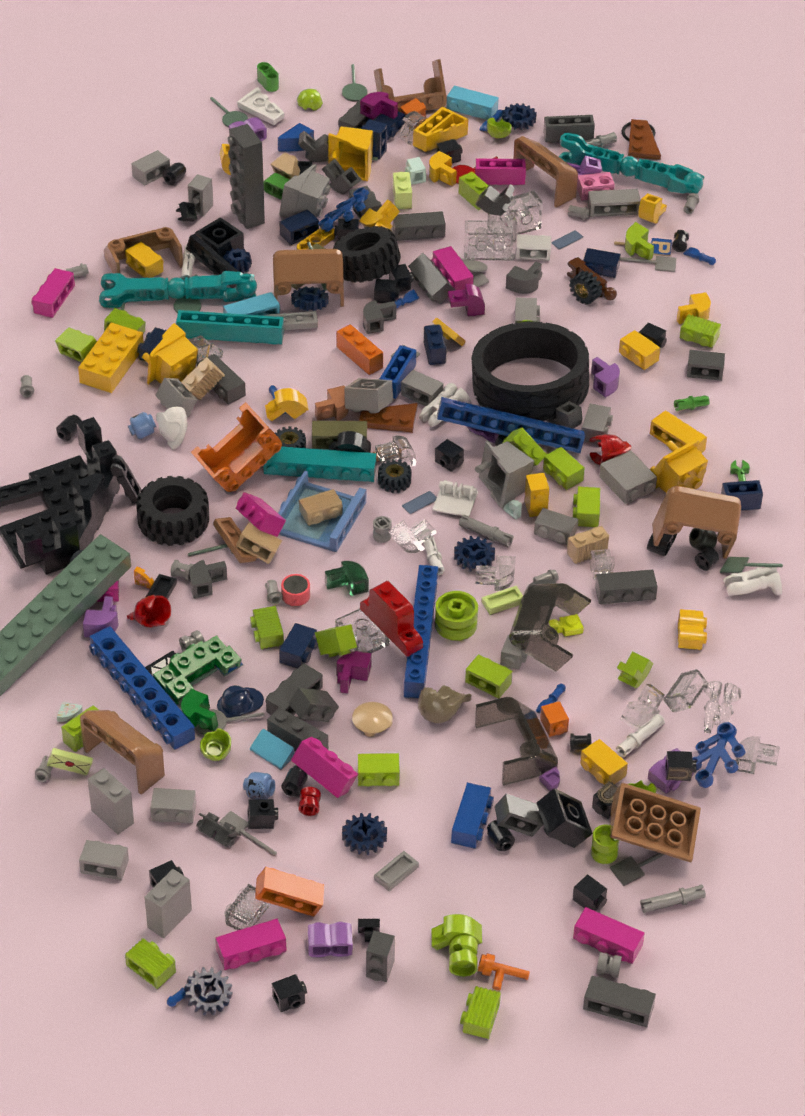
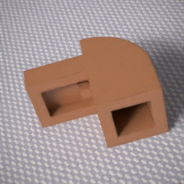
M344 385L327 389V400L315 403V417L317 421L335 417L336 421H339L347 416L349 409H345Z

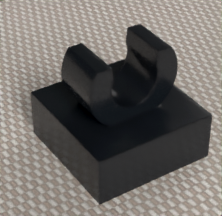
M179 203L180 208L176 209V212L181 213V217L178 218L179 221L187 220L193 222L197 220L194 203Z
M358 919V933H365V942H370L373 931L380 932V919Z

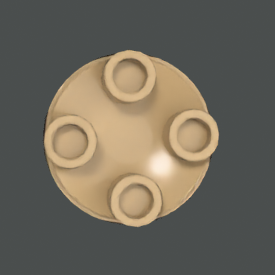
M378 702L363 703L352 714V721L355 727L364 732V735L368 737L374 736L375 733L383 732L392 726V712L387 706Z

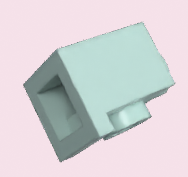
M420 157L407 159L405 172L410 173L411 185L426 182V168Z

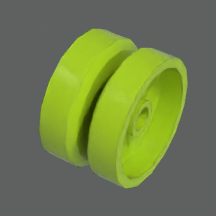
M450 591L441 595L436 601L435 629L438 634L452 641H461L468 639L475 633L478 617V603L476 599L463 591Z

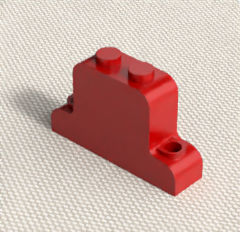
M385 581L370 589L369 597L360 602V610L406 657L423 648V640L414 628V609L412 604L389 581Z

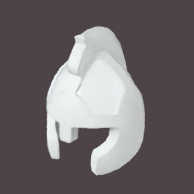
M171 407L165 412H158L156 414V421L159 425V432L168 441L167 444L171 449L174 450L181 445L187 430L185 409L182 407Z

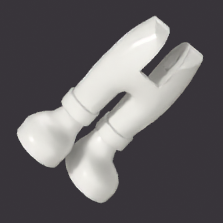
M448 383L443 388V391L423 408L419 419L423 422L428 421V424L432 427L442 422V420L437 419L441 397L471 404L469 395L462 388L457 389L454 383Z
M758 567L746 572L732 573L723 579L729 596L747 594L759 589H766L767 587H770L775 595L782 594V584L777 567Z

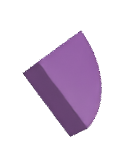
M557 767L539 776V781L549 791L559 787L560 774Z

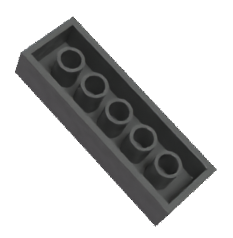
M245 124L229 129V137L227 139L230 145L228 155L230 158L229 170L231 172L229 181L232 191H230L232 199L231 211L233 214H236L239 222L246 229L265 224L263 151L261 140L251 127Z

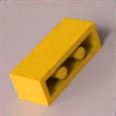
M663 411L651 420L650 435L664 444L672 440L678 448H681L698 438L700 441L697 443V449L701 453L706 450L707 437L668 411Z

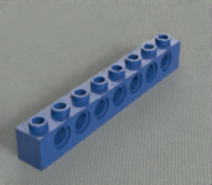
M441 397L437 412L438 420L508 436L513 430L523 427L538 444L555 448L562 447L564 450L580 454L585 439V434L582 430Z
M419 565L413 608L414 628L422 637L423 648L407 657L404 680V697L419 698L421 690L426 685L438 584V566Z
M111 626L91 635L89 645L91 653L99 658L103 668L109 670L112 679L119 682L122 691L129 694L132 703L135 706L138 705L142 715L151 721L154 730L162 734L164 742L170 744L176 750L195 740L194 725Z

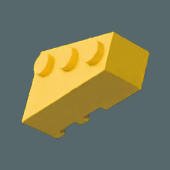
M441 107L413 130V146L427 152L436 148L438 143L468 135L469 119Z

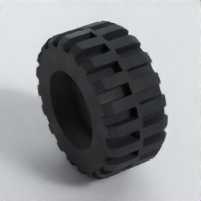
M382 226L356 229L354 232H349L346 236H342L333 246V249L340 250L343 255L344 280L353 283H363L364 281L382 278L383 275H388L391 270L396 269L401 259L395 234L390 229Z
M183 476L157 478L155 482H149L147 487L145 486L137 496L138 526L141 532L153 542L157 541L158 544H168V546H173V544L184 545V542L190 543L195 540V537L201 536L208 527L209 501L207 493L200 484L194 483L190 478L184 479ZM168 508L184 509V511L179 513L161 512Z

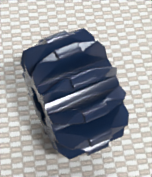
M231 248V251H226L225 255H223V258L243 274L244 272H249V268L252 265L250 252H246L245 249L240 250L237 248L234 250Z

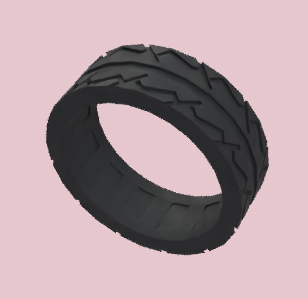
M527 321L501 326L482 337L472 352L473 392L476 400L482 407L546 421L547 419L557 418L556 408L568 401L579 406L588 394L587 346L585 347V342L580 336L560 325ZM523 358L549 359L559 362L571 370L558 380L539 385L512 384L502 381L491 374L496 367L506 362Z

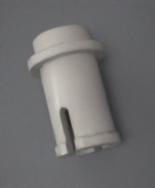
M695 193L689 194L686 198L687 202L683 210L687 214H692L695 206L699 203V196Z
M570 205L568 211H570L568 212L569 216L580 217L582 220L589 218L590 209H587V207L581 208Z
M82 263L80 266L66 269V271L74 272V278L79 276L86 277V274H89L87 265Z
M24 375L20 379V393L28 398L33 395L34 387L32 386V377Z
M549 569L546 573L533 577V582L537 580L558 581L559 576L556 570Z
M268 580V583H265L268 593L267 599L271 604H278L281 602L282 593L278 590L275 580Z
M47 756L43 757L39 768L35 770V778L40 782H46L51 777L50 772L53 767L47 766Z

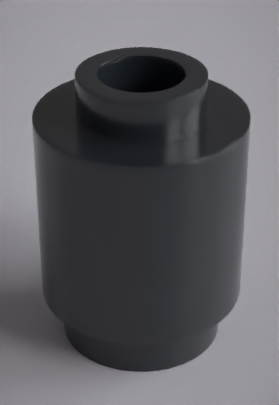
M180 162L172 164L163 172L165 182L170 185L177 183L185 176L186 167Z
M74 414L65 418L56 427L58 437L63 440H70L77 433V422L82 421L81 418Z
M297 765L289 769L281 785L282 790L288 796L300 795L308 779V774Z
M497 820L492 821L487 826V835L498 851H507L512 848L515 838L508 828L499 826Z

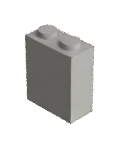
M631 450L600 465L599 477L625 504L652 493L656 489L657 476Z
M105 768L88 778L91 811L117 834H120L134 824L131 791Z
M174 869L144 897L147 928L162 938H165L192 911L190 879Z

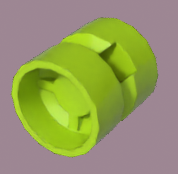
M607 824L596 827L592 836L591 856L600 864H610L618 857L619 840L610 837L611 825Z
M458 935L450 940L449 970L452 974L466 977L476 973L478 942L474 937Z

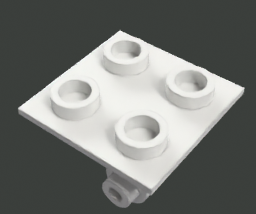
M444 480V482L440 481V491L432 510L469 517L478 494L477 488L469 485L463 486L462 483L458 487L457 482L453 486V482Z

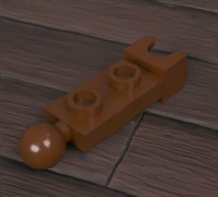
M577 257L567 263L572 269L571 272H567L568 277L572 279L581 271L591 272L593 277L596 276V280L601 282L599 284L602 286L600 297L604 296L609 301L616 298L617 291L615 288H607V281L585 265L586 262Z

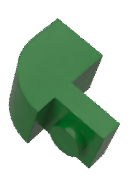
M190 689L182 699V712L194 725V728L199 725L203 729H209L214 732L218 728L216 713L209 711L208 695Z

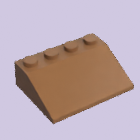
M621 782L613 797L610 837L691 863L701 807Z

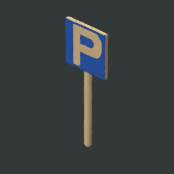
M652 238L651 244L654 245L653 255L670 256L672 240ZM615 241L614 245L625 246V242Z

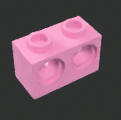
M610 172L578 175L577 191L581 201L588 200V191L614 190L615 184Z

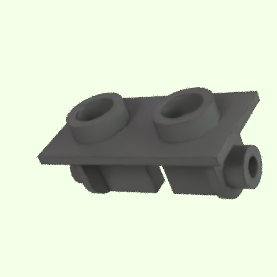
M210 812L207 815L199 813L203 819L197 822L196 827H198V830L209 837H212L215 831H217L214 839L224 846L231 847L235 842L233 837L235 835L241 836V834L235 831V826L227 822L224 824L219 822L218 816Z

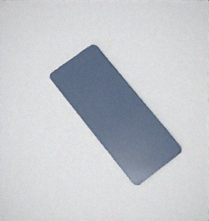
M574 230L551 243L558 249H562L584 236Z
M428 491L403 504L402 507L409 514H412L435 502L437 497L431 491Z

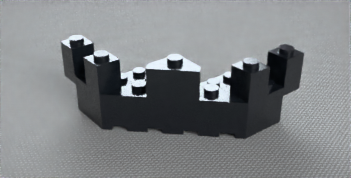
M94 417L77 422L78 442L86 455L87 465L82 457L78 455L30 472L29 479L40 478L44 492L41 498L48 509L0 526V536L20 569L39 563L47 575L66 568L72 555L76 551L84 550L93 541L96 530H99L105 513L109 511L115 494H118L120 490L117 477L113 476L110 470L113 464L112 457L117 455V451L109 440L102 441L101 427Z

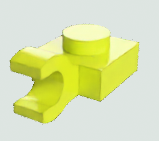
M578 614L559 617V621L556 619L548 621L550 627L547 630L550 635L563 632L564 636L582 634L584 631Z

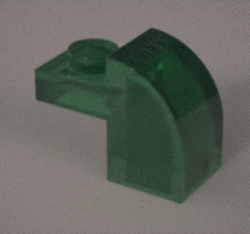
M341 561L340 568L325 571V586L327 590L346 585L350 596L369 592V578L365 569L360 564L353 561Z

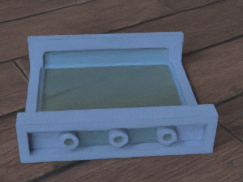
M304 471L302 476L297 478L295 487L289 491L287 500L283 501L278 514L286 522L279 535L337 552L366 504L367 489L359 488L355 496L336 491V494L342 501L343 514L337 518H331L309 526L299 511V500L332 489L309 483L308 472Z

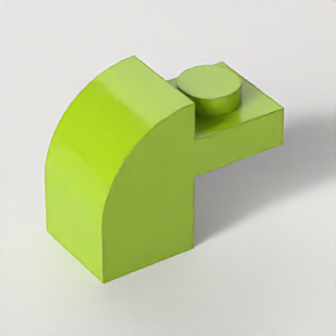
M637 222L632 224L626 231L625 250L631 257L636 253L646 260H651L653 258L654 245L648 242L649 230Z
M632 651L626 664L620 661L617 669L621 672L618 680L638 688L646 679L654 663Z
M451 914L444 916V923L431 929L432 947L436 950L450 945V940L458 935H469L477 940L478 945L482 943V925L467 915Z

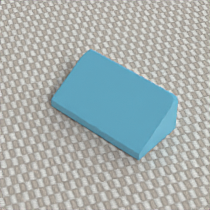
M265 729L260 731L250 747L252 752L281 770L291 761L294 755V748Z

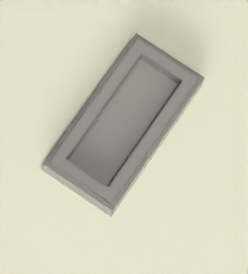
M403 851L374 875V880L388 891H391L419 868V862Z

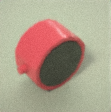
M291 574L285 577L281 583L282 600L290 606H302L310 599L309 580L301 574Z

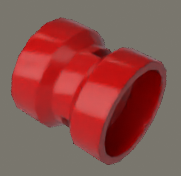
M315 787L303 788L300 792L299 811L303 815L314 816L319 812L321 792Z

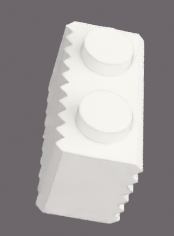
M517 234V260L519 258L521 260H550L551 236Z

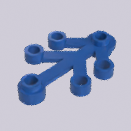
M364 187L354 191V197L337 204L336 210L327 213L324 216L325 218L319 221L320 228L325 232L331 230L334 227L333 222L342 215L346 222L354 218L352 213L353 205L357 212L362 211L366 207L363 201L368 198L369 191Z
M730 722L721 723L717 727V734L705 741L698 742L695 746L699 754L697 757H692L693 760H696V771L702 767V762L710 758L706 769L698 771L695 775L698 785L703 788H708L713 784L714 778L712 774L720 757L725 763L724 766L728 773H735L739 767L736 761L730 757L725 749L727 741L732 746L731 750L735 757L740 758L746 753L743 745L739 744L735 738L737 734L736 727ZM717 743L716 746H714L713 748L709 749V746H711V745Z

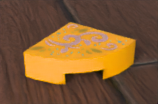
M137 566L134 569L135 584L150 589L154 583L153 578L151 577L150 579L144 573L145 570Z

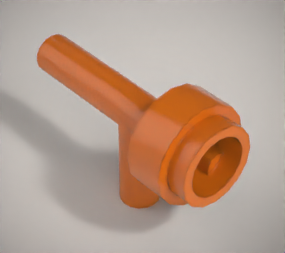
M486 953V955H481L478 971L482 975L489 977L492 970L496 971L493 989L501 990L504 974L528 980L530 971L494 962L495 955Z

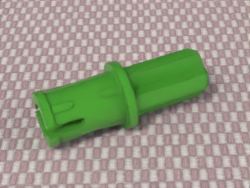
M706 395L698 397L689 396L685 399L674 400L676 411L684 409L694 410L695 407L710 404L709 397Z

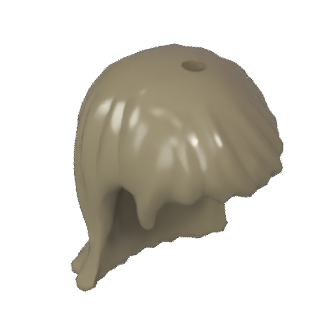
M443 685L438 692L433 690V688L424 687L419 695L418 709L425 720L431 723H444L456 714L462 703L471 701L472 695L458 693L446 685Z

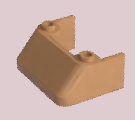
M441 59L432 61L434 78L425 80L423 84L424 92L394 97L393 89L388 85H384L382 68L374 70L377 92L388 93L389 99L398 103L399 112H401V106L415 98L420 103L423 102L425 104L426 111L440 109L447 103Z
M524 136L515 139L513 159H525L526 171L533 168L535 164L556 179L554 202L556 208L576 198L578 172L575 168L539 142Z
M168 227L114 239L104 249V258L112 273H120L119 260L126 259L125 250L140 242L149 246L153 251L169 248L179 267L182 268L183 266L182 245L174 231Z
M279 250L273 254L274 296L277 301L278 295L290 293L291 284L326 283L328 292L340 294V307H344L343 255L340 250Z
M680 486L671 487L667 491L652 523L654 546L659 545L663 534L674 535L679 533L683 526L718 532L717 539L722 546V555L724 559H727L737 539L741 513L739 498Z
M88 710L80 716L84 752L88 753L103 741L136 766L139 794L142 795L165 776L162 747L157 743H153L121 719L115 711Z

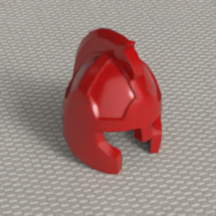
M604 434L589 439L590 442L601 441L597 445L601 447L602 456L597 452L589 454L592 461L598 465L624 454L632 448L631 444L627 441H622L616 435Z
M147 596L136 603L134 612L127 615V619H135L144 627L164 626L171 616V605L164 596Z

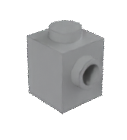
M508 635L501 650L500 665L519 670L522 662L525 663L527 660V640Z

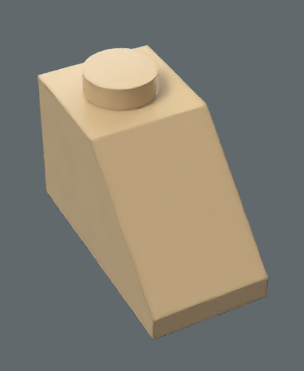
M284 153L271 163L274 173H278L288 179L300 174L298 160L293 155Z

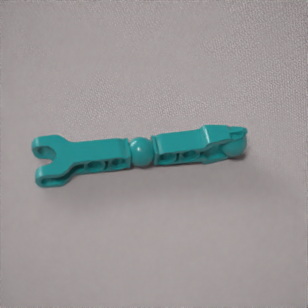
M564 133L560 137V145L570 152H563L558 157L567 163L580 166L585 156L600 159L602 171L617 173L618 175L621 172L626 177L635 175L634 179L665 187L669 192L697 194L703 187L704 176L682 165L675 164L673 166L647 159L642 160L641 158L638 161L633 156L624 157V154L587 144L577 134Z
M224 271L221 275L185 277V280L176 277L169 281L168 278L164 279L161 277L126 278L120 273L104 274L101 278V286L105 291L100 293L99 303L105 308H119L123 303L126 304L127 302L169 300V296L174 299H181L185 295L186 299H223L225 302H233L255 297L257 282L254 274H243L234 271ZM236 284V288H227V285Z

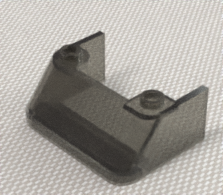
M564 583L530 585L523 594L509 634L510 642L521 651L556 672L573 658V654L557 645L559 635L553 627L548 625L554 605L569 615H575L591 603V599Z
M503 697L476 704V728L515 719L525 740V743L520 746L519 753L521 757L503 762V786L535 778L554 767L558 768V758L534 710L512 697Z

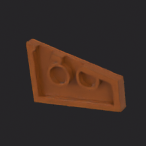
M631 119L628 156L661 160V153L648 121Z
M418 403L387 406L378 413H369L368 410H363L360 413L359 421H367V428L413 433Z

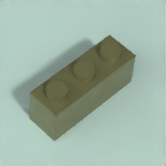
M312 421V449H329L331 443L338 441V434L344 431L360 433L367 439V421Z

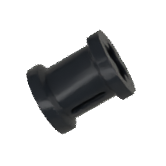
M677 230L674 233L675 240L672 243V248L677 252H684L687 249L689 233L685 230Z
M570 733V752L576 749L583 750L591 745V733L587 735H574V733Z

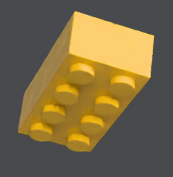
M110 323L78 367L80 383L112 393L139 356L137 349L139 344L144 342L143 332Z

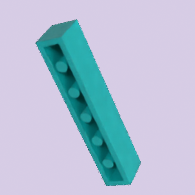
M178 310L176 325L186 333L185 337L187 339L282 345L284 337V317Z
M281 447L280 451L275 453L263 465L264 474L301 477L304 471H307L309 478L374 482L376 453Z

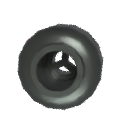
M694 528L689 534L690 545L700 552L707 546L714 549L717 544V534L714 531Z

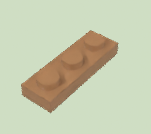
M232 518L215 519L213 526L239 563L256 561V556L250 555V553L236 547L242 532Z

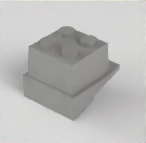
M316 164L310 166L299 176L295 175L285 183L279 211L280 216L289 218L308 209L316 218H320L323 207L325 208L328 203L326 196L329 194L331 186H329L330 178L316 173Z
M486 441L482 462L475 467V471L479 473V478L490 490L491 497L499 507L504 508V505L511 500H515L517 496L525 492L526 475L532 473L534 460L508 441L495 447L489 441Z

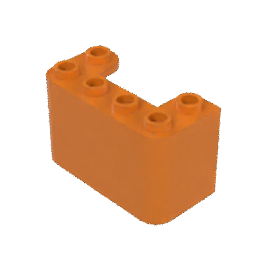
M246 402L239 407L242 412L241 417L238 416L236 418L239 424L213 448L208 444L206 449H200L197 446L191 451L193 456L213 479L227 492L236 491L275 453L279 452L282 446V441Z

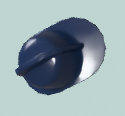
M237 685L230 686L225 689L218 700L217 709L224 713L227 718L241 716L260 709L263 705L264 697L260 691L254 688H243Z

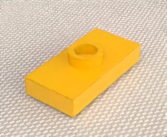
M435 318L432 321L435 325H441L443 336L446 339L450 340L452 338L461 346L466 343V340L440 319Z

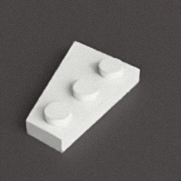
M259 87L237 101L238 108L272 125L277 124L284 118V112L275 103H271L268 96L261 93Z

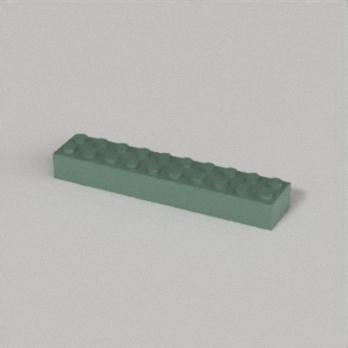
M100 534L0 631V696L132 567L129 552Z

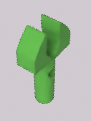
M736 460L733 461L730 473L737 474L739 481H746L745 474L750 471L749 464L742 460V468L740 469L736 465Z

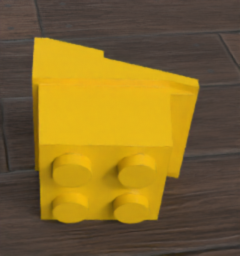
M341 126L337 135L329 133L328 163L336 159L344 171L352 167L361 180L368 181L371 174L373 157V131Z
M175 323L162 335L163 339L150 354L144 353L142 356L148 363L147 384H150L155 379L162 383L164 378H177L182 382L196 368L198 349L185 337L186 333Z
M698 438L681 448H678L672 440L667 442L666 446L672 452L664 456L656 467L652 466L650 468L657 476L656 488L660 487L667 493L674 486L698 489L702 485L708 460L696 447L700 441Z

